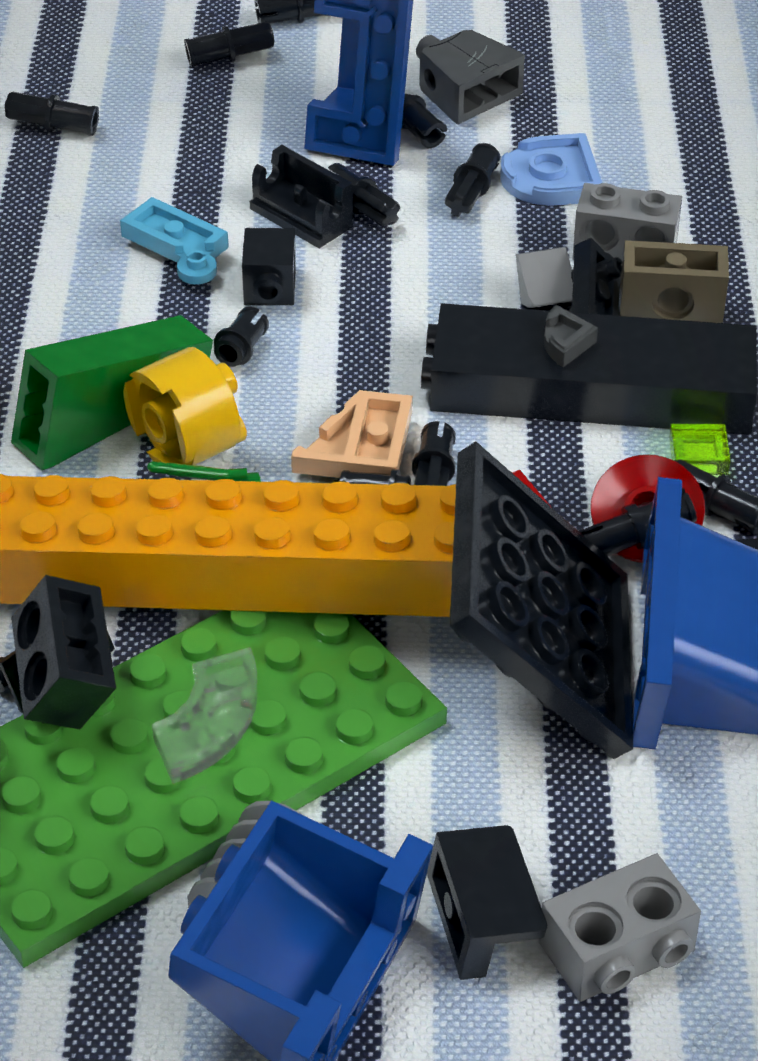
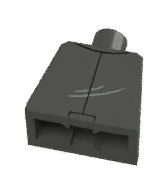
M463 30L443 40H439L433 35H426L417 45L416 56L420 59L419 86L421 91L456 124L465 122L523 94L525 55L513 48L473 30Z

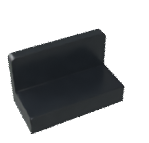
M503 825L436 832L427 877L459 978L464 980L486 977L495 944L543 938L548 926L514 829L511 826Z

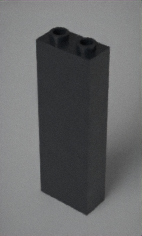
M441 303L438 324H428L426 355H433V358L423 357L421 389H431L430 411L751 435L757 399V333L755 325L572 313L598 327L597 342L565 367H562L553 361L544 347V328L550 311Z

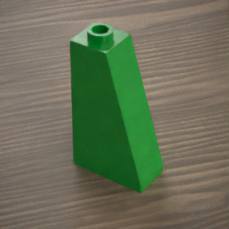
M182 315L26 349L11 443L41 470L54 467L131 425L123 393L125 382L133 379V377L129 376L131 373L187 347H196L210 358L213 340Z

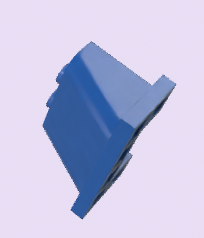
M413 0L314 1V13L340 17L343 20L338 85L324 101L313 99L307 105L304 149L391 166L397 163L400 152Z
M658 477L643 548L641 594L646 595L642 663L634 693L632 723L633 747L656 750L662 724L758 735V550L681 517L682 480Z
M271 800L242 846L238 847L232 844L226 850L216 870L214 881L217 884L209 896L206 898L198 895L188 908L180 930L183 935L170 954L169 979L269 1061H336L416 921L433 845L408 834L395 858Z

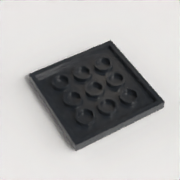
M475 441L458 452L450 627L462 641L471 643L492 660L504 675L513 677L534 694L546 709L555 711L576 728L584 740L593 742L611 758L615 759L633 750L628 574Z

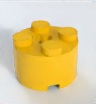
M187 347L140 368L129 375L133 377L132 380L125 382L123 389L124 402L131 426L137 437L144 433L147 434L155 448L146 452L155 462L197 465L234 447L247 437L245 424L239 416L233 396L238 389L233 371L226 363L222 362L216 365L204 352L196 347Z

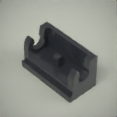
M280 145L272 151V172L268 178H266V168L259 164L255 165L252 174L253 199L249 201L250 209L282 228H295L296 236L319 249L353 227V183L284 145Z

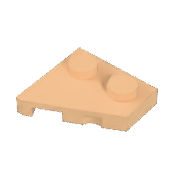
M359 390L344 404V409L340 413L332 415L319 427V438L307 449L298 446L292 451V473L340 478L343 470L374 474H391L392 469L400 470L412 416L413 396Z

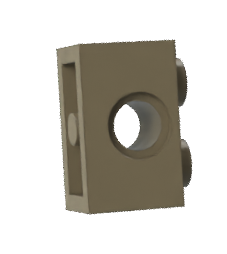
M625 240L620 284L619 316L723 323L729 281L728 246Z

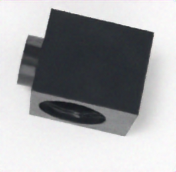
M245 228L242 256L244 305H294L296 281L295 228Z

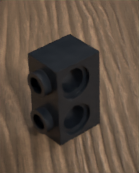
M45 575L11 617L23 715L25 720L80 730L116 689L101 588Z

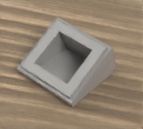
M566 247L515 254L522 305L533 308L572 302V267Z

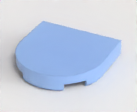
M586 133L527 138L518 142V148L509 154L508 152L504 153L501 158L500 180L503 187L514 197L532 204L546 206L578 204L584 183H602Z

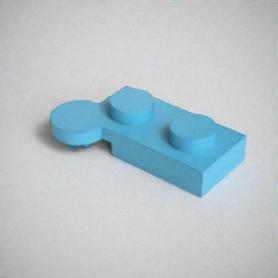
M154 197L148 199L120 220L122 237L177 262L178 277L185 283L204 284L213 280L217 275V262L215 258L229 248L227 231Z

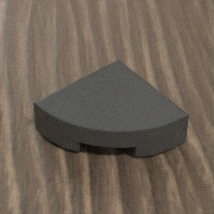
M556 305L551 309L546 318L544 328V347L546 352L558 365L565 367L597 342L598 327Z

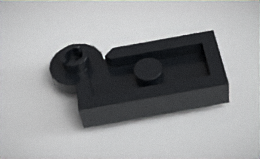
M592 238L574 245V267L571 272L573 291L570 312L619 316V294L623 262L619 257L613 258L612 255L605 252Z

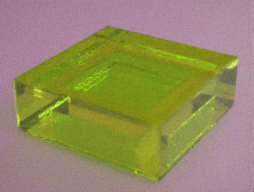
M671 424L669 440L672 460H683L711 475H729L731 460L725 424Z

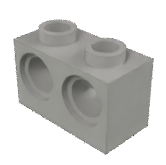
M584 183L576 210L572 260H574V245L589 238H592L613 258L619 257L622 262L625 240L677 243L682 196L666 194L659 190L643 191L620 188L608 183Z
M656 853L542 902V911L548 926L545 936L539 939V944L578 1001L582 1002L600 993L612 994L626 987L635 977L660 966L662 968L673 967L686 959L691 952L695 951L701 910L659 854Z

